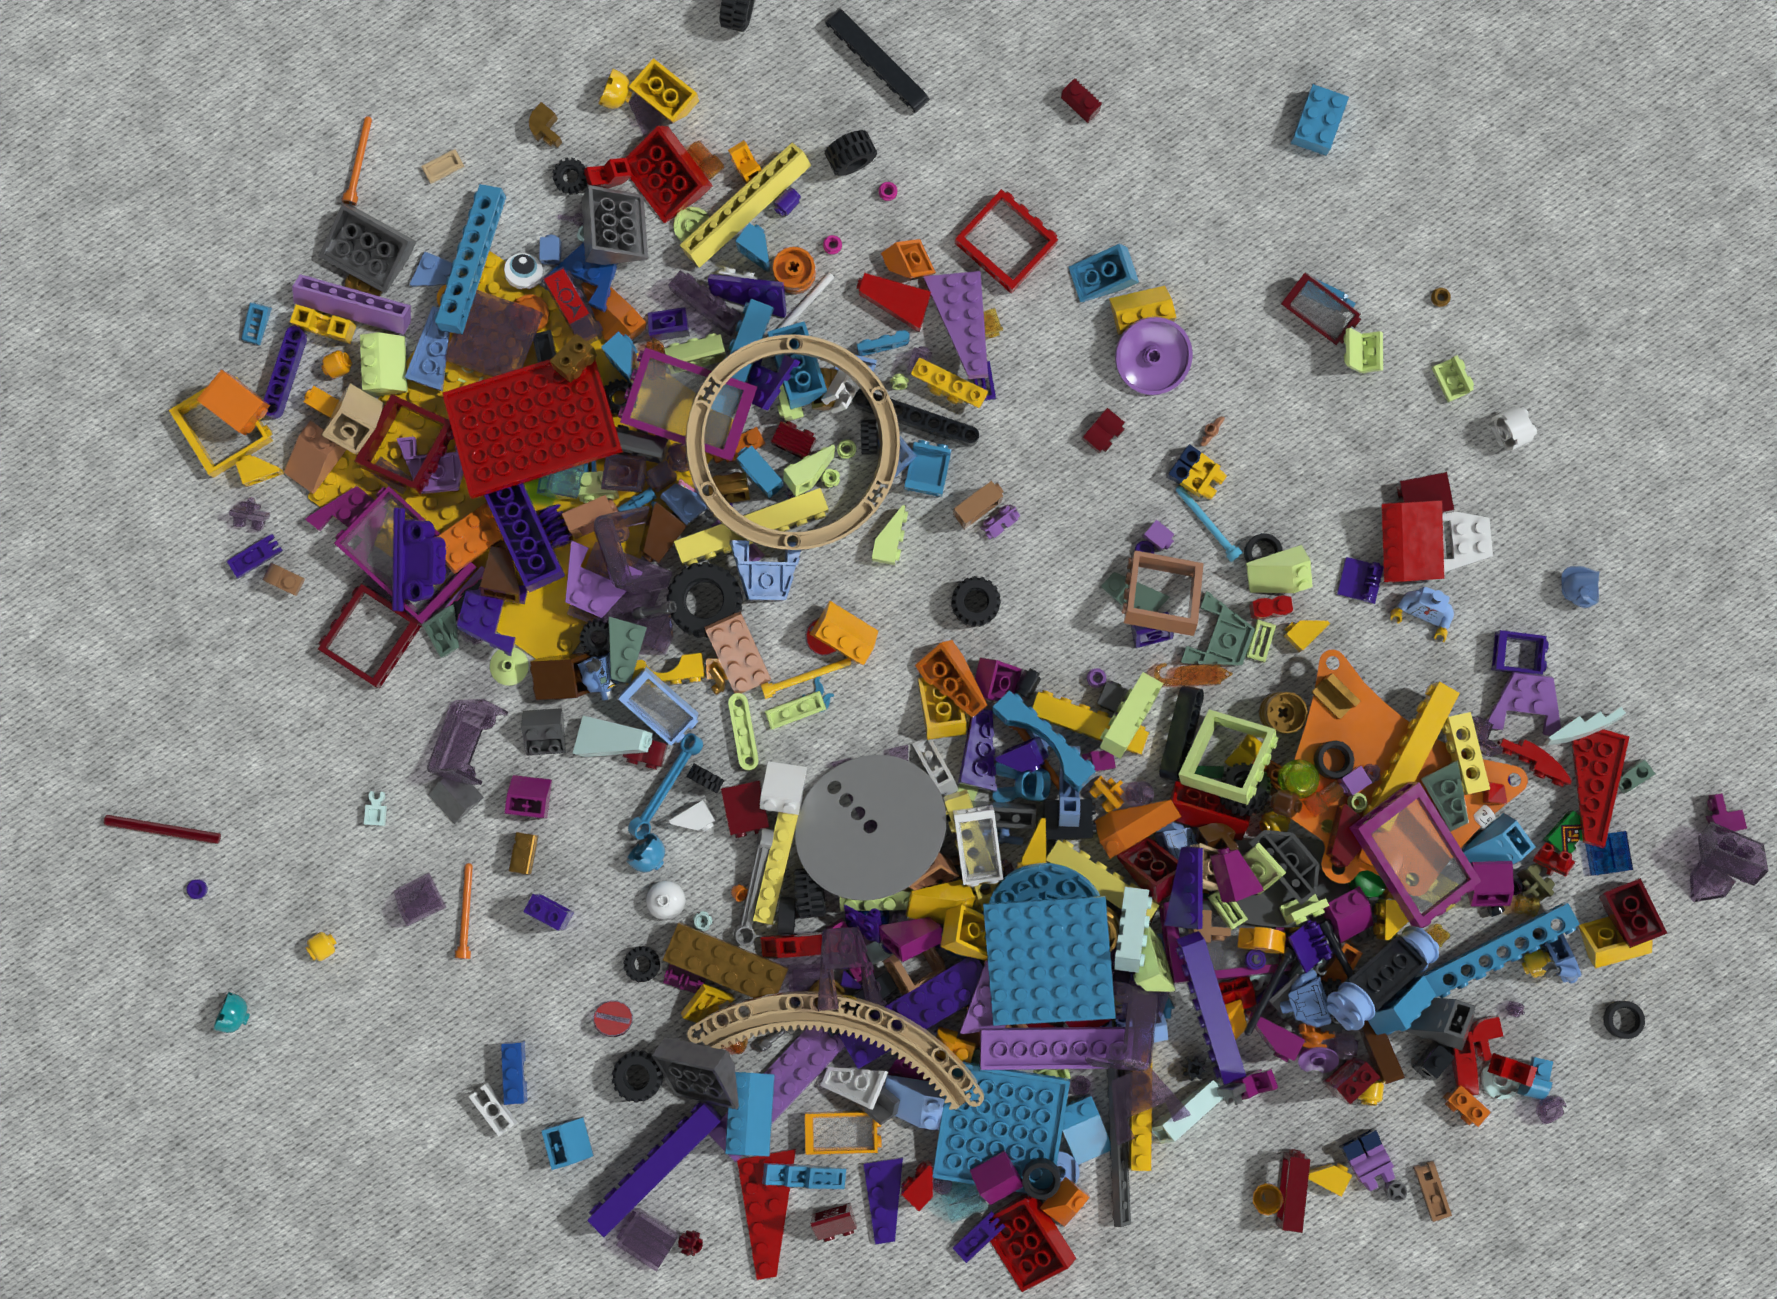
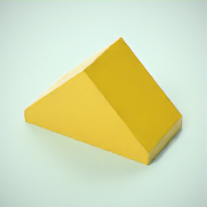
M1247 734L1224 762L1231 767L1236 763L1239 765L1241 763L1249 765L1257 757L1263 743L1255 736Z

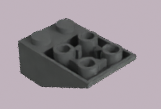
M1434 998L1431 1001V1005L1423 1009L1421 1016L1413 1020L1411 1027L1405 1030V1032L1462 1051L1474 1019L1476 1006L1457 999Z

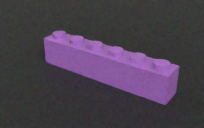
M301 274L292 286L293 302L297 305L403 335L411 323V305Z

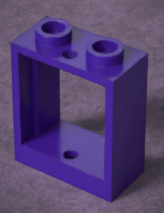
M1503 630L1496 631L1491 670L1543 675L1547 668V662L1545 661V653H1547L1549 643L1546 641L1547 636ZM1507 638L1536 642L1533 669L1504 666Z
M540 893L532 894L523 911L558 931L566 929L574 914V911Z

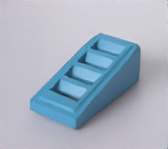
M250 302L241 340L261 345L272 310L271 307ZM255 310L263 311V315L255 313ZM253 317L261 319V323L253 321ZM250 326H258L259 330L250 328ZM248 332L258 334L257 338L248 336Z

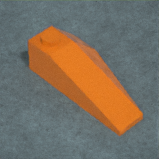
M583 282L581 287L589 302L597 287ZM610 286L611 293L610 297L607 298L606 311L603 312L591 306L601 334L606 342L618 331L622 335L626 334L631 340H634L646 330V321Z
M953 640L941 642L915 665L927 683L933 684L940 690V693L951 698L958 707L971 717L976 716L988 706L963 654Z
M1170 799L1122 810H1114L1094 822L1096 823L1099 841L1111 859L1180 818L1181 815Z

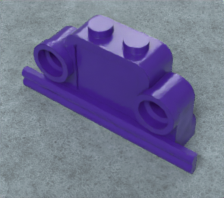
M394 508L393 611H404V599L412 602L430 599L434 593L433 585L442 584L446 575V543L444 539L433 537L435 528L430 521L405 519V508Z

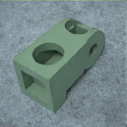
M1640 759L1621 774L1618 788L1625 794L1656 773L1645 759Z

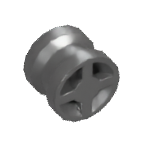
M1391 1180L1386 1183L1384 1192L1389 1199L1394 1202H1400L1406 1198L1407 1188L1403 1183L1397 1180Z

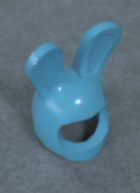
M996 762V774L1015 779V787L997 788V792H993L992 795L995 802L1006 803L1017 798L1044 801L1048 798L1051 789V777L1047 770L1039 768L1031 773L1028 770L1020 772Z

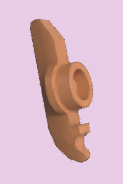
M1221 416L1214 423L1206 425V435L1202 437L1201 446H1206L1218 434L1219 427L1225 417Z

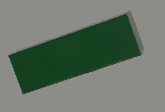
M1197 766L1194 774L1210 779H1222L1224 766Z

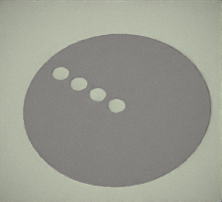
M888 755L858 757L830 770L809 791L800 808L796 823L795 838L797 852L806 872L826 891L851 900L864 901L885 898L911 886L933 864L945 837L946 809L941 793L934 781L915 764ZM833 781H838L841 784V790L836 794H830L827 790L828 785ZM844 794H850L853 797V802L848 807H843L839 803L841 796ZM856 807L865 809V816L860 820H854L851 816L852 810ZM868 820L877 822V829L873 833H866L863 829L865 822Z

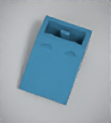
M1503 813L1462 851L1470 864L1480 861H1512L1515 864L1536 847L1518 821Z

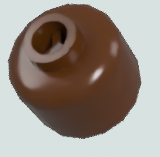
M1281 789L1273 794L1271 808H1273L1274 813L1277 815L1292 818L1301 811L1302 801H1300L1297 793Z

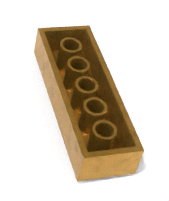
M680 922L677 924L663 958L665 962L752 998L779 993L788 971L786 966Z

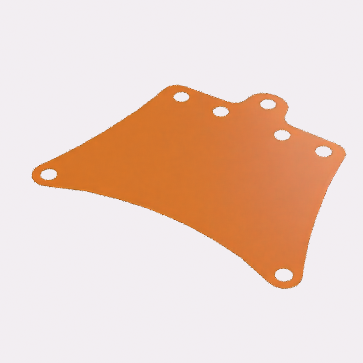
M1327 650L1321 655L1315 687L1326 675L1334 674L1361 702L1356 707L1351 708L1341 719H1337L1313 695L1302 738L1282 789L1297 793L1300 801H1302L1301 811L1296 813L1291 819L1319 837L1325 845V852L1321 862L1323 872L1330 880L1345 884L1352 881L1361 871L1368 870L1378 876L1380 875L1374 867L1358 861L1362 848L1350 864L1345 867L1343 874L1336 875L1333 873L1332 863L1326 855L1331 833L1324 832L1321 824L1326 819L1334 822L1337 807L1341 804H1347L1349 796L1343 795L1340 792L1336 779L1325 778L1318 773L1314 765V754L1319 746L1329 741L1337 740L1347 744L1354 754L1353 768L1362 766L1372 781L1371 784L1357 792L1363 794L1367 799V805H1370L1374 799L1372 798L1374 790L1380 787L1382 783L1381 777L1383 773L1391 766V757L1395 752H1398L1400 748L1399 742L1404 735L1406 736L1409 730L1407 728L1409 721L1387 705L1364 683L1340 651ZM1334 656L1339 660V667L1337 669L1331 670L1327 667L1326 661L1329 657ZM1436 739L1415 782L1421 784L1441 816L1421 778L1451 764L1452 759L1446 749V743ZM1330 748L1324 753L1323 762L1328 770L1335 772L1343 768L1345 758L1339 749ZM1461 751V756L1466 759L1467 754ZM1483 759L1488 782L1505 786L1507 803L1526 788L1528 777L1522 768ZM1467 769L1466 775L1468 778H1471V771ZM1512 773L1518 774L1521 778L1520 784L1516 787L1511 786L1508 782V777ZM1484 791L1464 795L1469 823L1451 831L1460 848L1481 828L1475 821L1474 814L1483 805H1487L1495 814L1506 804L1483 803ZM1357 799L1354 800L1355 806L1359 805V801ZM1417 800L1398 813L1389 832L1376 830L1372 834L1380 848L1404 858L1397 876L1408 894L1412 896L1423 895L1452 858L1449 850ZM1364 811L1357 813L1361 817L1365 816L1363 815ZM1413 872L1418 876L1419 881L1417 885L1409 886L1406 883L1405 877L1408 873Z

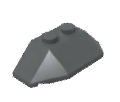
M1264 830L1249 842L1252 847L1260 843L1284 869L1286 873L1280 880L1301 905L1317 893L1319 863L1293 832Z

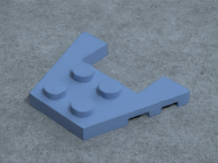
M730 540L746 599L786 600L794 578L793 574L796 565H798L801 550H785V562L749 561V541ZM787 542V544H788L790 547L795 546L796 543H797V542Z

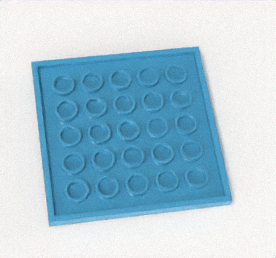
M1106 896L983 904L993 1026L1116 1018Z
M963 1062L976 1078L977 1084L984 1093V1100L977 1107H972L965 1102L958 1109L952 1110L949 1109L951 1102H944L933 1178L975 1185L970 1170L1004 1150L1021 1178L1026 1164L1033 1159L1046 1158L1053 1161L1057 1166L1070 1079L1018 1070H980V1064ZM960 1068L952 1070L955 1077L963 1076V1071ZM972 1085V1087L968 1091H965V1093L970 1091L972 1095L970 1100L972 1101L975 1099L977 1102L979 1101L978 1097L980 1096V1094H975L972 1091L973 1088H975V1086ZM1037 1168L1031 1172L1029 1181L1034 1188L1046 1189L1052 1185L1053 1175L1046 1168ZM1024 1187L1016 1190V1192L1027 1193Z

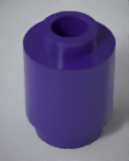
M791 187L788 190L785 189L773 203L776 213L780 216H788L800 203V194Z

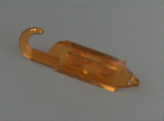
M1166 663L1159 664L1154 670V678L1164 683L1163 686L1220 685L1223 680L1233 675V673L1220 667V665L1180 666L1175 670L1173 678H1162L1160 676V670L1167 666Z

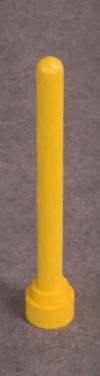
M846 658L775 684H768V682L761 684L765 699L771 698L776 694V691L850 666L851 660Z

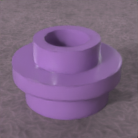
M1094 668L1088 672L1087 682L1091 687L1099 688L1105 684L1106 674L1103 670ZM1094 675L1100 676V680L1098 682H1095L1093 680Z

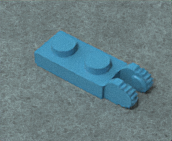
M900 330L893 336L883 335L876 340H862L857 344L858 356H866L906 346L910 342V334L905 330Z

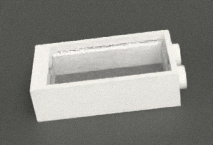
M993 805L953 810L963 885L974 887L982 882L995 884L999 880H1003Z

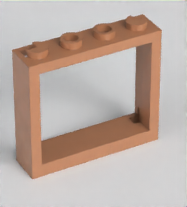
M1134 551L1133 557L1128 559L1127 569H1130V573L1127 572L1125 584H1128V588L1124 590L1123 599L1126 600V603H1123L1121 611L1122 614H1125L1124 623L1194 636L1198 625L1204 563ZM1138 567L1192 577L1188 618L1134 608Z

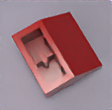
M929 1160L926 1163L922 1161L915 1169L916 1174L912 1178L908 1176L901 1184V1195L918 1211L933 1198L932 1162Z

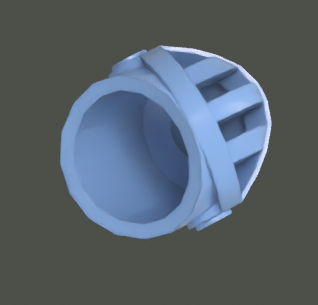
M1583 566L1567 567L1562 573V593L1564 597L1582 608L1596 605L1599 602L1598 584L1600 571Z

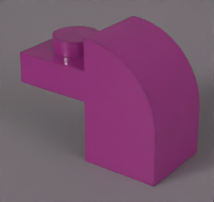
M1105 750L1081 754L1085 761L1089 760L1094 765L1096 772L1116 768L1114 755Z
M1723 793L1708 795L1707 806L1713 815L1705 817L1711 827L1721 832L1747 829L1743 809L1727 812Z
M1272 1069L1256 1070L1246 1074V1077L1233 1081V1083H1245L1246 1092L1240 1094L1242 1100L1249 1099L1259 1093L1274 1091L1278 1088Z

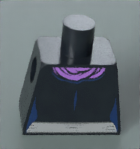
M1432 1041L1413 1064L1412 1068L1426 1080H1435L1439 1078L1453 1061L1454 1055L1443 1044Z

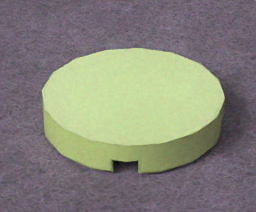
M691 206L681 210L674 218L673 228L675 235L680 241H685L709 219L708 214L699 207Z

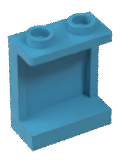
M924 440L913 442L912 451L917 457L909 464L904 490L942 497L952 449H948V446L944 444H937V446L929 445V442Z

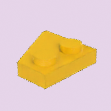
M703 984L682 1010V1018L698 1023L705 1017L718 1011V1006L727 1000L731 1003L734 997L731 993Z

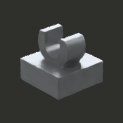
M1230 1082L1217 1088L1219 1097H1225L1226 1104L1234 1102L1235 1105L1242 1103L1240 1094L1246 1092L1245 1083Z

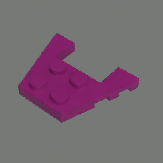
M355 486L308 516L305 520L321 531L334 516L349 528V522L356 515L359 517L364 512L362 509L368 502L371 501L373 503L375 500L358 486ZM384 507L357 534L363 540L356 547L355 551L367 562H369L368 559L371 551L374 549V543L388 513V510Z

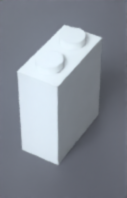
M768 761L761 792L760 809L799 815L807 767Z

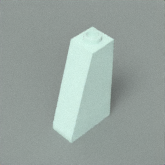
M583 716L572 754L593 757L648 752V748L651 746L653 733Z
M1214 1080L1205 1082L1152 1125V1132L1160 1143L1164 1144L1178 1140L1224 1098L1219 1097L1217 1088L1221 1087V1085Z

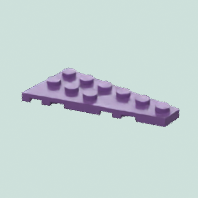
M981 271L923 276L968 378H988Z

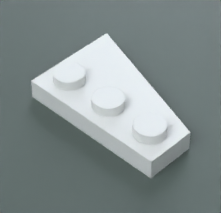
M828 1067L820 1086L873 1110L888 1072Z

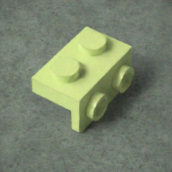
M1458 355L1432 368L1448 403L1474 390L1473 380L1470 376H1467L1464 370L1465 364L1462 359H1459Z
M782 383L779 388L781 392L777 396L781 404L777 406L780 417L784 416L785 422L803 418L802 407L790 410Z
M616 470L577 473V495L580 501L588 503L604 495L609 500L619 499Z
M1314 894L1302 905L1295 899L1281 905L1279 909L1287 925L1294 922L1298 925L1307 921L1306 917L1310 915L1317 917L1325 913L1323 909L1328 907L1329 904L1326 898L1319 901L1316 894Z

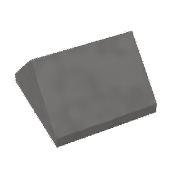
M459 769L440 780L429 794L454 824L484 798Z

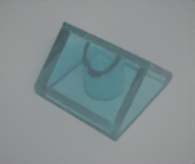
M947 1181L938 1185L951 1223L989 1210L986 1200L980 1196L976 1185L955 1181Z

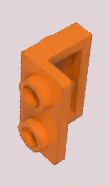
M1458 1086L1453 1093L1447 1092L1443 1096L1447 1101L1445 1105L1453 1112L1459 1111L1462 1114L1460 1118L1469 1126L1472 1123L1479 1127L1491 1113L1489 1109L1462 1086Z

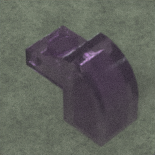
M1472 716L1481 754L1488 757L1500 755L1504 747L1488 739L1494 724L1479 716Z

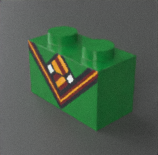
M1568 811L1542 840L1553 845L1554 851L1559 854L1562 851L1571 854L1576 849L1575 845L1579 840L1583 841L1580 816L1575 811Z

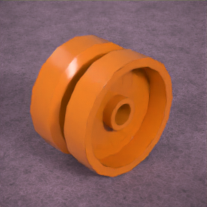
M789 247L779 252L774 259L773 273L775 281L784 282V291L786 293L796 295L804 293L811 288L815 281L816 270L813 257L808 251L800 247Z

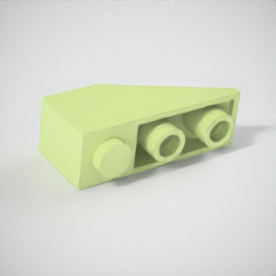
M834 445L824 447L819 452L811 456L808 455L801 461L790 464L784 469L783 480L795 497L814 487L834 458Z
M904 505L901 506L875 539L872 561L895 565V560H900L901 549H898L899 541L903 542L905 531L901 530L902 523H906L908 512L905 511Z

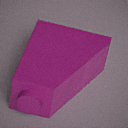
M1229 847L1217 850V854L1210 856L1222 903L1236 902L1264 891L1262 885L1238 850H1229Z
M930 917L879 926L881 943L901 962L940 944L942 941V927Z

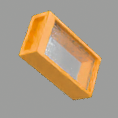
M864 1111L805 1112L806 1155L878 1153V1148L882 1147L881 1135H877V1127H881V1125Z

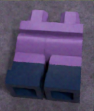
M1371 1129L1357 1136L1358 1139L1353 1138L1339 1146L1358 1181L1368 1191L1379 1187L1374 1178L1378 1175H1381L1385 1183L1395 1179L1392 1170L1394 1165L1380 1140L1377 1130Z

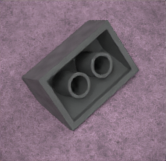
M624 425L616 427L623 452L618 453L619 455L662 465L666 464L671 444L669 439L658 435H649L648 432L641 429L632 431Z

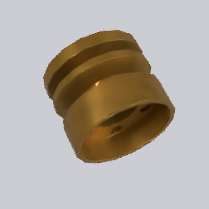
M1277 692L1270 694L1264 698L1259 708L1261 723L1264 726L1276 729V733L1288 734L1296 732L1303 727L1307 720L1308 711L1306 704L1295 693ZM1278 709H1283L1282 713L1284 716H1278Z

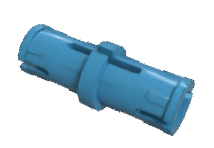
M649 487L639 495H633L631 500L617 507L622 517L625 518L635 510H641L643 505L657 497Z

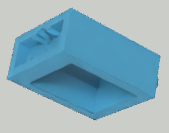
M752 445L749 448L744 447L738 453L737 460L739 465L769 499L784 487L781 478Z

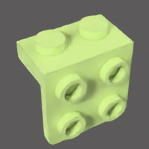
M1347 328L1344 335V343L1346 345L1344 362L1347 367L1360 373L1383 371V333L1378 331L1361 334L1352 328Z

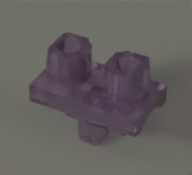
M249 497L247 502L241 501L240 507H235L234 510L231 509L229 516H233V526L245 527L246 520L251 519V529L261 531L264 529L266 520L270 517V512L259 511L261 504H255V498Z

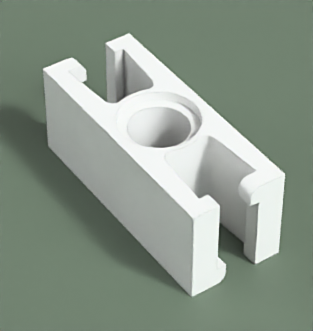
M839 370L821 400L826 405L836 400L834 406L830 409L833 414L848 408L859 386L846 373Z
M486 1083L481 1087V1090H485L490 1098L488 1103L484 1104L477 1096V1092H474L469 1098L499 1137L508 1129L506 1127L502 1129L496 1118L502 1115L509 1122L507 1126L509 1129L518 1122L489 1083ZM491 1104L496 1105L498 1108L496 1115L491 1114L489 1111Z

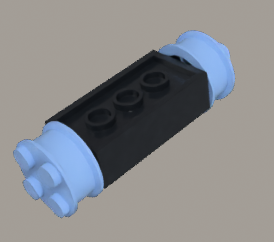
M1411 925L1405 927L1402 935L1395 936L1378 954L1346 982L1342 983L1338 988V992H1332L1328 996V1012L1346 1030L1361 1029L1365 1020H1371L1378 1010L1419 973L1424 972L1428 968V963H1433L1438 959V943L1423 928Z

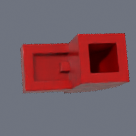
M627 158L609 159L604 166L586 167L584 169L588 185L608 189L622 185L632 176Z
M1498 1016L1480 1018L1471 1025L1469 1031L1472 1032L1473 1042L1477 1044L1474 1045L1476 1056L1480 1057V1060H1493L1488 1040L1503 1037L1501 1022Z
M1493 1053V1060L1490 1061L1487 1072L1532 1087L1537 1067Z

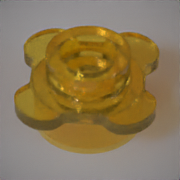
M1435 924L1432 931L1427 932L1438 943L1439 948L1450 938V933L1446 932L1441 924Z

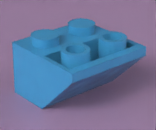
M584 1117L542 1130L552 1170L572 1165L594 1156Z

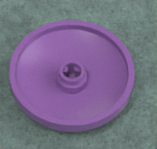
M1147 317L1131 324L1122 333L1115 350V364L1122 380L1135 391L1148 395L1163 394L1177 387L1187 376L1193 357L1192 345L1186 332L1175 322L1163 317Z

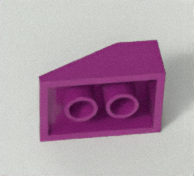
M1245 1009L1244 1014L1248 1020H1250L1253 1012ZM1260 1017L1255 1027L1267 1046L1275 1051L1274 1056L1286 1062L1289 1059L1296 1060L1305 1039L1263 1017Z

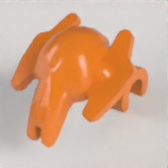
M1305 1023L1299 1025L1300 1034H1302L1303 1039L1307 1042L1302 1046L1305 1048H1327L1326 1044H1321L1322 1041L1334 1038L1335 1034H1329V1031L1324 1033L1320 1031V1028L1316 1029L1314 1026Z

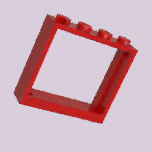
M1001 189L955 238L954 244L1012 294L1057 245L1059 239L1053 230H1047L1043 226V222L1038 217L1030 215L1028 213L1029 210L1023 204L1019 205L1011 193L1008 191L1004 192ZM1001 200L1048 241L1014 280L966 239Z

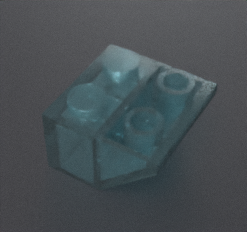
M584 464L539 478L537 494L554 499H577L580 492L581 477L584 473Z

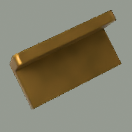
M1334 674L1326 675L1311 692L1337 719H1341L1351 708L1356 707L1361 702Z

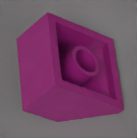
M980 658L975 681L984 699L997 703L1009 690L1013 694L1016 693V684L1020 679L1022 669L999 660Z
M1360 886L1329 902V906L1323 909L1325 912L1323 916L1326 920H1331L1333 933L1339 944L1373 926L1370 903Z

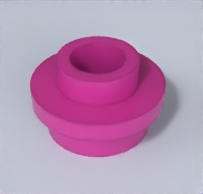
M884 182L880 185L879 196L881 199L892 201L896 198L898 190L894 183ZM890 189L892 193L887 195L884 191Z
M830 235L825 238L823 248L828 254H837L842 249V241L839 237ZM831 242L836 243V247L830 248L829 244Z

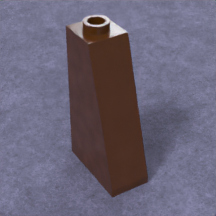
M1365 1020L1363 1027L1359 1031L1372 1067L1380 1076L1378 1081L1387 1085L1405 1078L1386 1033L1377 1035L1368 1020Z

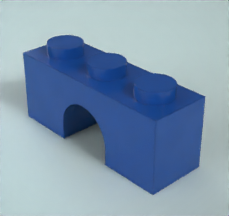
M525 1041L505 1042L501 1044L504 1105L524 1104L528 1101L527 1081L524 1078V1062L526 1061Z

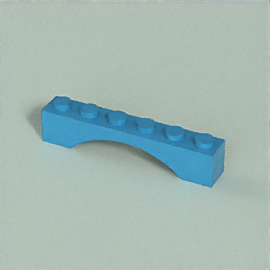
M1009 690L993 706V713L1006 726L1029 730L1049 744L1060 761L1064 780L1077 792L1095 776L1096 770H1094V765L1089 760L1085 761L1075 747H1070L1065 743V738L1060 733L1056 734L1046 720L1042 721L1032 707H1027L1018 694H1013Z

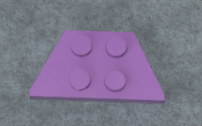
M987 959L960 1029L962 1034L980 1032V1028H1005L1006 1026H993Z

